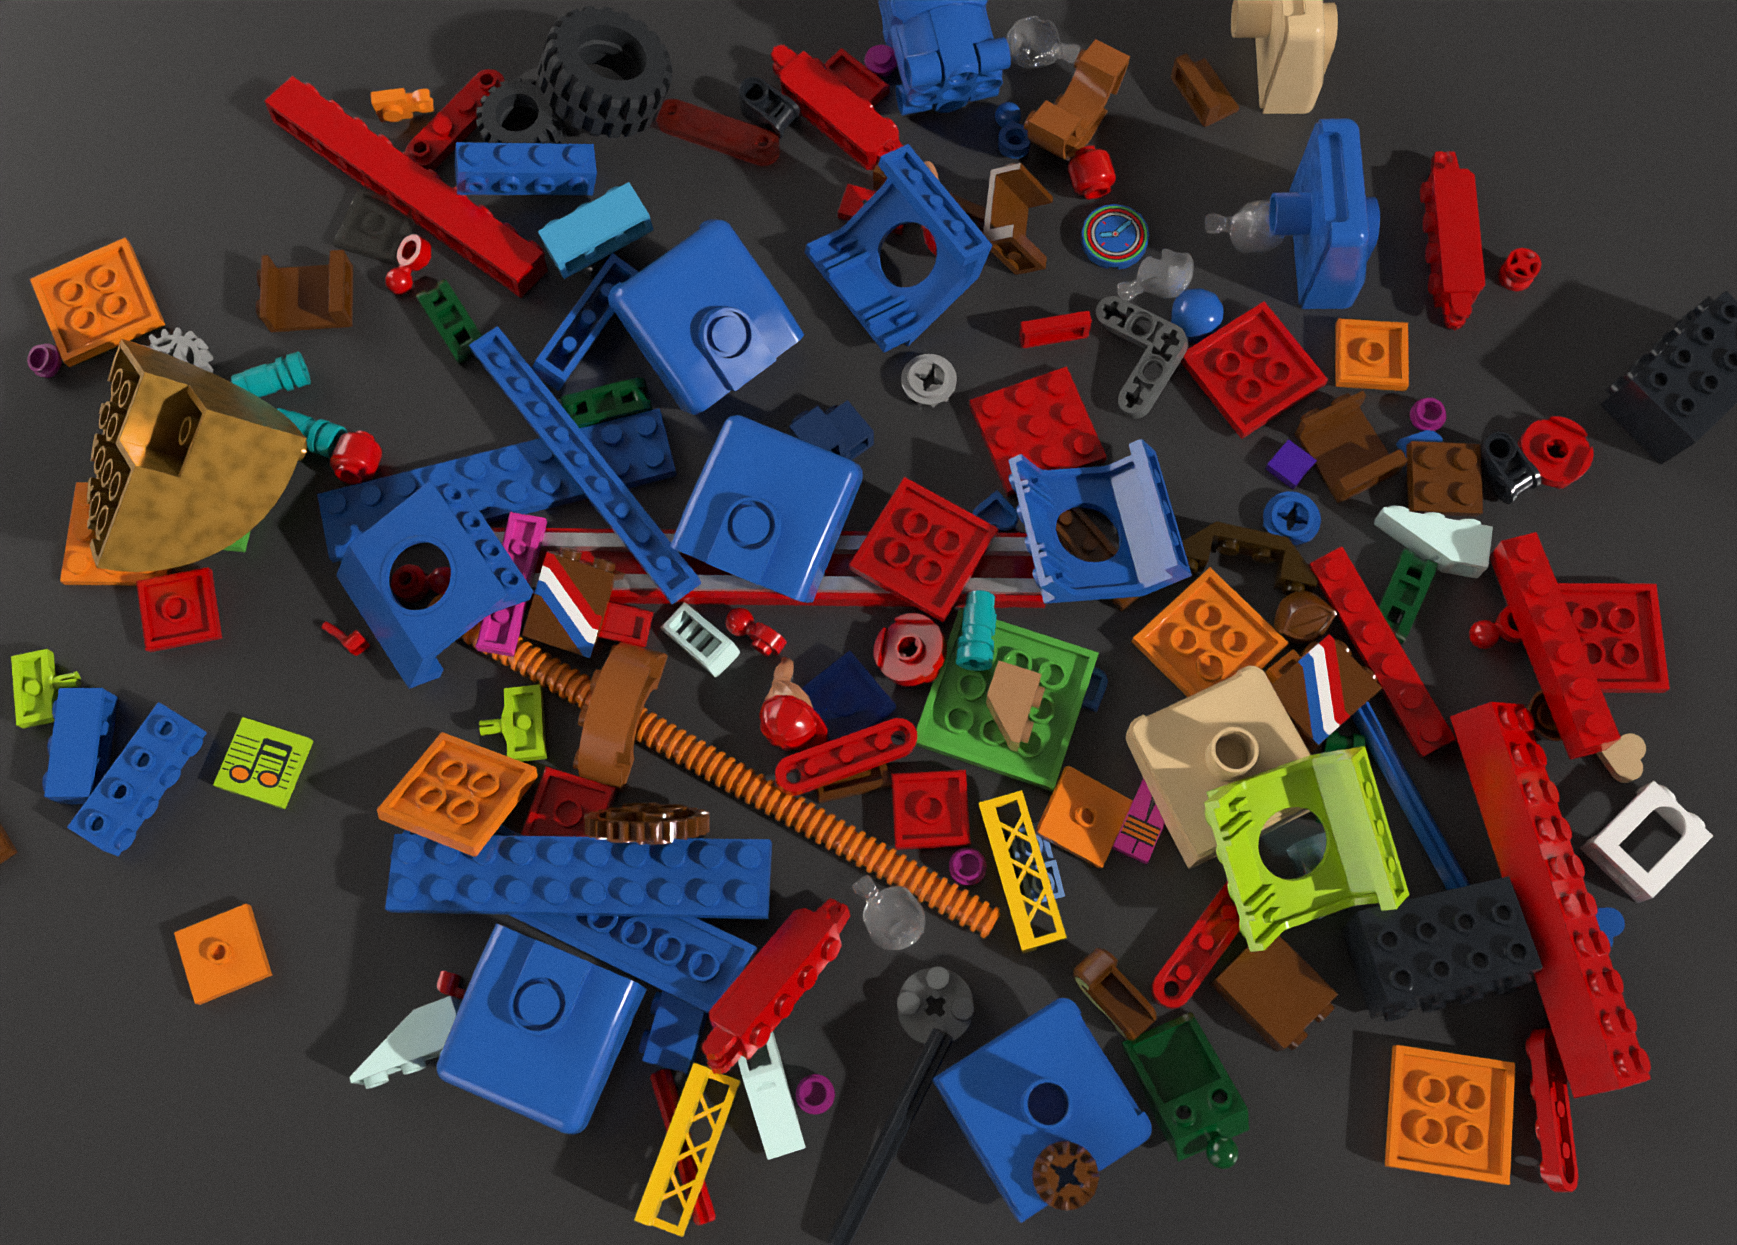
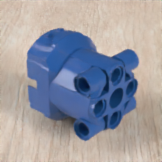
M988 0L878 1L882 15L885 43L894 50L902 84L896 86V99L902 116L931 109L935 112L948 113L967 105L968 102L999 95V87L1003 84L1002 70L1010 68L1011 55L1005 37L993 38L986 11Z

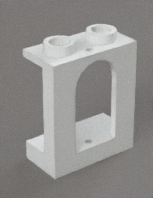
M1655 781L1639 788L1636 791L1638 795L1599 834L1591 837L1580 848L1637 904L1652 899L1713 837L1705 829L1704 822L1697 815L1687 812L1676 802L1675 795L1668 788L1658 785ZM1655 810L1682 837L1647 873L1619 844Z

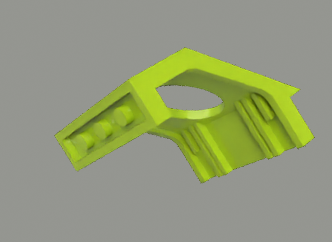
M1365 746L1309 755L1206 792L1208 800L1204 802L1205 818L1208 825L1212 827L1217 843V857L1224 866L1228 879L1229 896L1235 901L1240 917V931L1247 940L1250 952L1264 951L1283 931L1342 909L1357 905L1379 903L1381 911L1394 910L1408 897L1409 891ZM1291 807L1305 808L1315 814L1324 827L1326 849L1323 858L1318 866L1305 876L1295 879L1277 877L1265 867L1259 853L1261 830L1267 820L1278 811Z

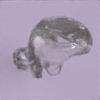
M1036 15L1017 20L1006 36L1012 61L1025 69L1045 68L1053 64L1057 58L1074 63L1080 52L1079 45L1060 42L1058 31L1052 21L1041 20Z
M1268 200L1250 202L1238 210L1233 217H1223L1214 213L1205 216L1207 233L1229 232L1233 245L1244 254L1252 251H1259L1260 254H1264L1280 244L1285 238V235L1272 236L1270 234L1268 222L1270 201Z
M1169 249L1161 251V259H1154L1148 256L1140 264L1135 280L1117 284L1118 297L1129 302L1143 291L1164 299L1178 296L1187 289L1193 279L1194 261L1192 256L1188 252L1178 253Z
M869 875L863 876L853 884L854 892L866 899L867 905L863 911V922L869 936L876 945L893 951L908 948L919 940L925 929V913L922 905L907 888L892 886L880 891Z

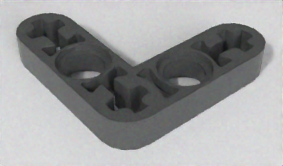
M1108 296L1102 299L1096 308V316L1101 326L1107 331L1146 349L1118 396V404L1123 413L1128 418L1140 419L1150 412L1188 349V339L1183 329L1178 325L1120 297ZM1117 307L1119 314L1127 319L1125 325L1122 319L1116 316H1112L1108 320L1106 312L1108 310L1114 311ZM1141 320L1149 321L1151 328L1147 334L1138 336L1133 333V327L1137 322ZM1176 336L1179 344L1177 346L1170 345L1167 349L1164 340H1172ZM1164 353L1166 354L1169 360L1168 362L1163 357H1161ZM1151 364H1158L1163 367L1159 378L1154 380L1146 379L1144 377L1145 369ZM1138 382L1145 386L1142 392L1139 384H1137ZM1140 393L1143 403L1141 405L1134 404L1130 408L1128 399L1130 397L1136 399Z

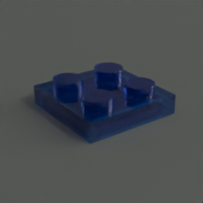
M848 651L801 688L809 696L813 709L824 721L828 729V741L874 726L896 709V704L851 651Z

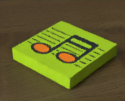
M242 717L213 786L281 809H286L314 741L308 737Z

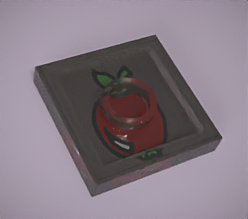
M358 187L335 236L333 245L335 248L397 266L398 248L401 242L411 235L416 225L412 219L411 211L413 209L410 208L406 217L388 204L390 200L386 195ZM399 201V202L397 203V204H400V205L409 207V206H407L406 204H404L402 201Z

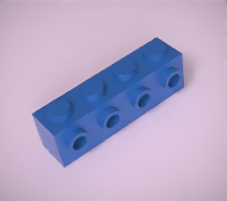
M456 142L455 175L457 195H593L597 175L594 144Z
M158 702L67 828L101 850L118 857L122 851H125L132 845L136 837V831L143 821L154 814L159 804L158 801L166 789L177 782L181 775V768L189 757L194 756L200 750L203 738L207 732Z

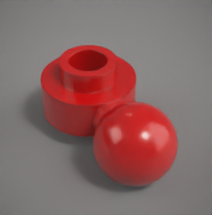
M411 234L401 242L397 251V260L400 265L397 268L391 269L385 277V284L390 292L396 295H403L410 291L413 285L412 271L422 269L431 259V245L427 240L416 234Z
M404 565L393 574L391 588L399 598L409 603L418 602L423 599L429 592V589H432L437 594H445L450 582L451 568L437 567L430 575H427L426 572L416 565ZM412 577L411 582L408 585H404L405 581Z
M1509 606L1505 607L1497 616L1495 623L1488 620H1480L1471 626L1469 639L1474 646L1480 649L1491 648L1498 642L1499 637L1512 643L1523 642L1519 631L1513 630L1509 626V621H1514Z
M735 608L726 616L725 625L727 630L734 636L748 635L753 640L751 646L766 657H769L771 653L779 655L787 644V641L769 626L760 622L755 623L753 615L745 608Z

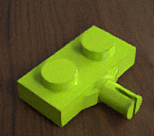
M49 649L11 656L16 725L21 728H28L54 722L52 708L58 698L59 688L80 687L81 682L79 680H81L79 673L75 671L57 676L54 653Z
M539 684L504 688L505 706L501 719L480 720L479 725L481 727L479 729L481 736L502 733L507 743V756L518 761L547 759L542 686Z

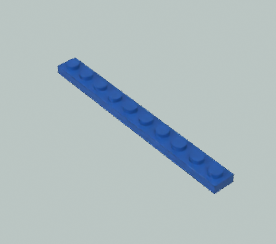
M497 326L471 343L469 347L473 354L671 605L701 584L700 578L680 553L670 547L671 542L501 329Z

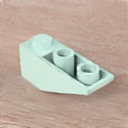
M1403 506L1383 507L1375 518L1374 525L1423 560L1430 559L1437 562V569L1440 572L1477 579L1489 566L1493 527L1481 525V522L1478 520L1462 519L1459 521L1445 518L1443 514L1436 512L1424 514L1409 512V509Z
M449 996L414 1009L349 1077L351 1083L365 1084L366 1089L387 1083L389 1081L388 1075L402 1070L403 1074L406 1075L424 1069L426 1067L425 1061L440 1056L461 1005L460 999Z
M772 1032L768 1042L762 1048H759L750 1060L742 1056L738 1060L768 1160L806 1148L775 1036Z

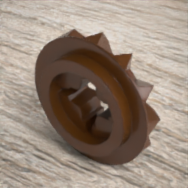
M1069 1141L1056 1142L1043 1149L1035 1160L1032 1173L1034 1187L1038 1195L1045 1203L1059 1210H1074L1083 1207L1095 1195L1100 1178L1096 1161L1083 1146ZM1075 1159L1073 1175L1082 1184L1081 1187L1076 1184L1067 1183L1063 1188H1060L1059 1192H1056L1060 1177L1055 1173L1054 1169L1050 1168V1165L1066 1168Z

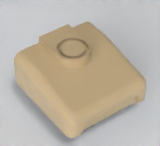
M1233 0L1231 13L1232 37L1256 39L1259 105L1263 114H1305L1314 108L1336 43L1338 14L1335 3H1323V0Z
M1246 666L1238 670L1232 677L1147 717L1141 715L1135 718L1126 732V742L1188 869L1217 857V843L1214 833L1205 818L1204 802L1208 800L1207 791L1310 755L1266 674L1256 666ZM1291 807L1278 811L1267 820L1261 830L1260 837L1310 811L1300 807Z

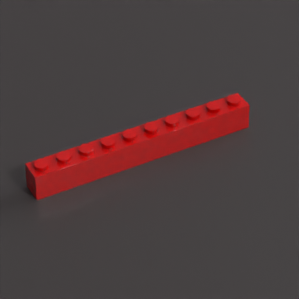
M291 76L264 100L275 124L518 297L522 298L548 271L544 257L545 252L536 242L532 240L528 242L518 234L512 225L507 222L501 223L495 219L485 206L481 204L477 206L468 200L466 195H457V187L451 188L444 183L441 177L432 169H424L408 152L404 151L402 153L397 150L384 135H376L370 131L360 118H352L346 114L342 107L334 100H326L310 83L306 82L304 84L294 76Z

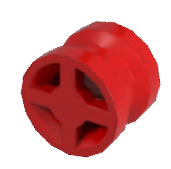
M1517 248L1513 250L1499 269L1498 277L1500 283L1511 291L1525 290L1541 270L1542 263L1540 257L1531 249ZM1515 270L1523 272L1524 275L1518 274L1517 272H1515Z

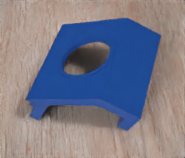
M909 144L880 157L878 166L888 177L886 182L843 227L806 244L804 251L884 353L902 343H905L908 347L979 278L992 248L990 241ZM907 223L921 224L930 231L936 243L937 256L934 267L927 278L912 287H898L892 284L883 273L880 262L883 243L887 236L898 226Z
M1143 439L1129 444L1131 455L1101 467L1043 470L1022 454L1009 459L1012 472L1009 475V481L1017 495L1019 503L1017 513L1025 526L1027 534L1025 545L1033 558L1035 566L1033 577L1041 590L1044 604L1140 597L1192 576L1156 451ZM1076 507L1091 508L1104 514L1113 523L1118 532L1119 547L1117 553L1110 559L1102 562H1087L1074 557L1062 546L1058 539L1056 531L1058 517L1063 512Z
M430 480L348 544L336 575L409 689L439 678L444 669L436 656L477 623L494 612L530 600L534 592L459 480L435 486L432 480ZM431 543L437 545L446 554L451 568L450 582L445 594L438 602L426 609L409 610L404 608L389 584L390 571L395 559L402 551L414 544Z

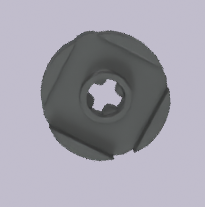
M939 966L922 969L911 975L901 987L897 1000L898 1018L902 1028L913 1040L922 1044L926 1043L934 1028L948 1033L953 1037L952 1043L955 1042L967 1031L974 1012L973 997L967 983L955 972ZM932 996L935 1000L941 997L945 1001V1004L942 1006L945 1012L943 1016L939 1017L936 1013L929 1016L925 1012L929 1006L926 1001L929 997Z

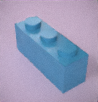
M628 182L622 186L611 188L604 196L591 203L581 204L574 212L567 216L550 221L538 233L546 250L565 279L654 231L649 213Z

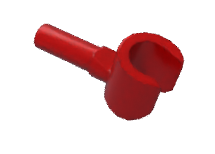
M328 621L322 624V629L337 638L354 656H358L370 646L357 629L347 636Z
M447 971L440 972L437 989L441 993L462 1000L466 993V990L458 988L462 976Z

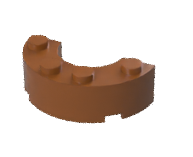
M1096 39L1087 50L1082 49L1074 62L1076 71L1065 93H1061L1054 104L1046 100L1037 112L1033 110L1028 115L1024 124L1028 140L1064 160L1070 161L1076 156L1075 152L1088 144L1107 114L1108 110L1104 109V106L1111 93L1117 94L1127 70L1130 56Z
M621 642L618 645L612 646L602 670L596 669L590 683V690L593 691L589 705H583L578 720V725L583 726L580 747L574 758L573 769L578 770L579 777L614 787L618 792H624L635 759L633 751L639 719L650 693L658 688L668 657L667 654Z

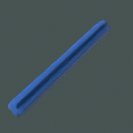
M1367 701L1351 716L1359 732L1365 736V743L1446 889L1451 890L1469 886L1468 879Z

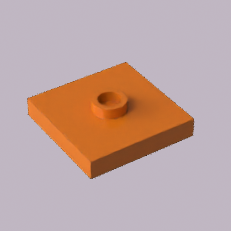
M1338 318L1335 333V387L1406 391L1409 386L1408 323Z
M1066 766L1035 829V834L1097 868H1103L1133 800L1073 767Z
M247 903L174 932L195 1004L201 1005L272 976L252 907Z

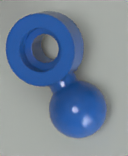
M1004 102L998 106L995 112V120L1002 128L998 136V149L1008 158H1022L1030 151L1031 142L1028 140L1027 130L1024 129V125L1019 124L1021 120L1020 108L1015 103Z

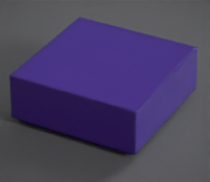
M1288 439L1270 460L1265 469L1294 490L1317 460Z

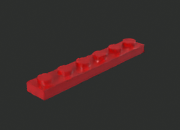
M1341 546L1311 562L1308 566L1318 578V585L1331 607L1337 610L1338 619L1366 667L1376 675L1378 684L1382 687L1381 692L1419 757H1423L1455 740L1456 738L1344 548Z

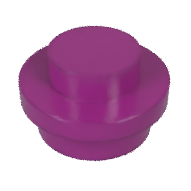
M886 45L873 46L865 55V66L880 78L889 76L897 66L894 50Z
M45 343L36 345L30 350L27 362L29 368L36 375L50 378L59 371L62 365V357L57 346Z
M1423 398L1412 406L1410 420L1420 431H1437L1446 421V410L1439 400Z
M973 848L959 849L952 855L949 862L951 877L963 886H972L979 883L985 876L987 869L984 856Z
M812 1074L799 1082L796 1089V1100L800 1108L805 1112L813 1115L822 1114L834 1102V1087L825 1076Z

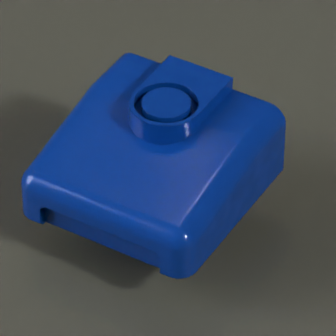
M1347 118L1319 119L1311 133L1289 189L1290 192H1274L1271 195L1268 214L1269 231L1272 236L1293 235L1298 302L1302 309H1345L1353 305L1365 282L1367 262L1378 240L1380 210L1377 198L1366 197L1360 132L1356 122Z
M706 220L699 225L700 229L626 282L616 284L608 295L610 306L679 408L692 415L703 412L730 391L738 390L776 362V357L804 336L803 331L783 299L731 225L724 220Z
M740 415L731 416L726 419L687 502L670 547L704 561L713 567L804 603H813L862 482L863 471L859 464L850 459Z
M496 924L474 970L436 1065L437 1074L446 1083L559 1132L578 1134L589 1123L647 989L628 978L594 965L589 961Z
M1066 998L1053 1001L933 1078L936 1089L958 1123L959 1128L1011 1213L1020 1223L1048 1206L1038 1195L1032 1176L1035 1160L1047 1146L1061 1141H1069L1081 1145L1095 1159L1098 1172H1100L1144 1143L1150 1137L1152 1130L1149 1118L1145 1112L1139 1109L1080 1015L1081 1011L1073 1001ZM1075 1159L1066 1168L1050 1165V1168L1054 1169L1055 1173L1060 1177L1056 1192H1059L1060 1188H1063L1067 1183L1073 1185L1081 1184L1073 1175Z

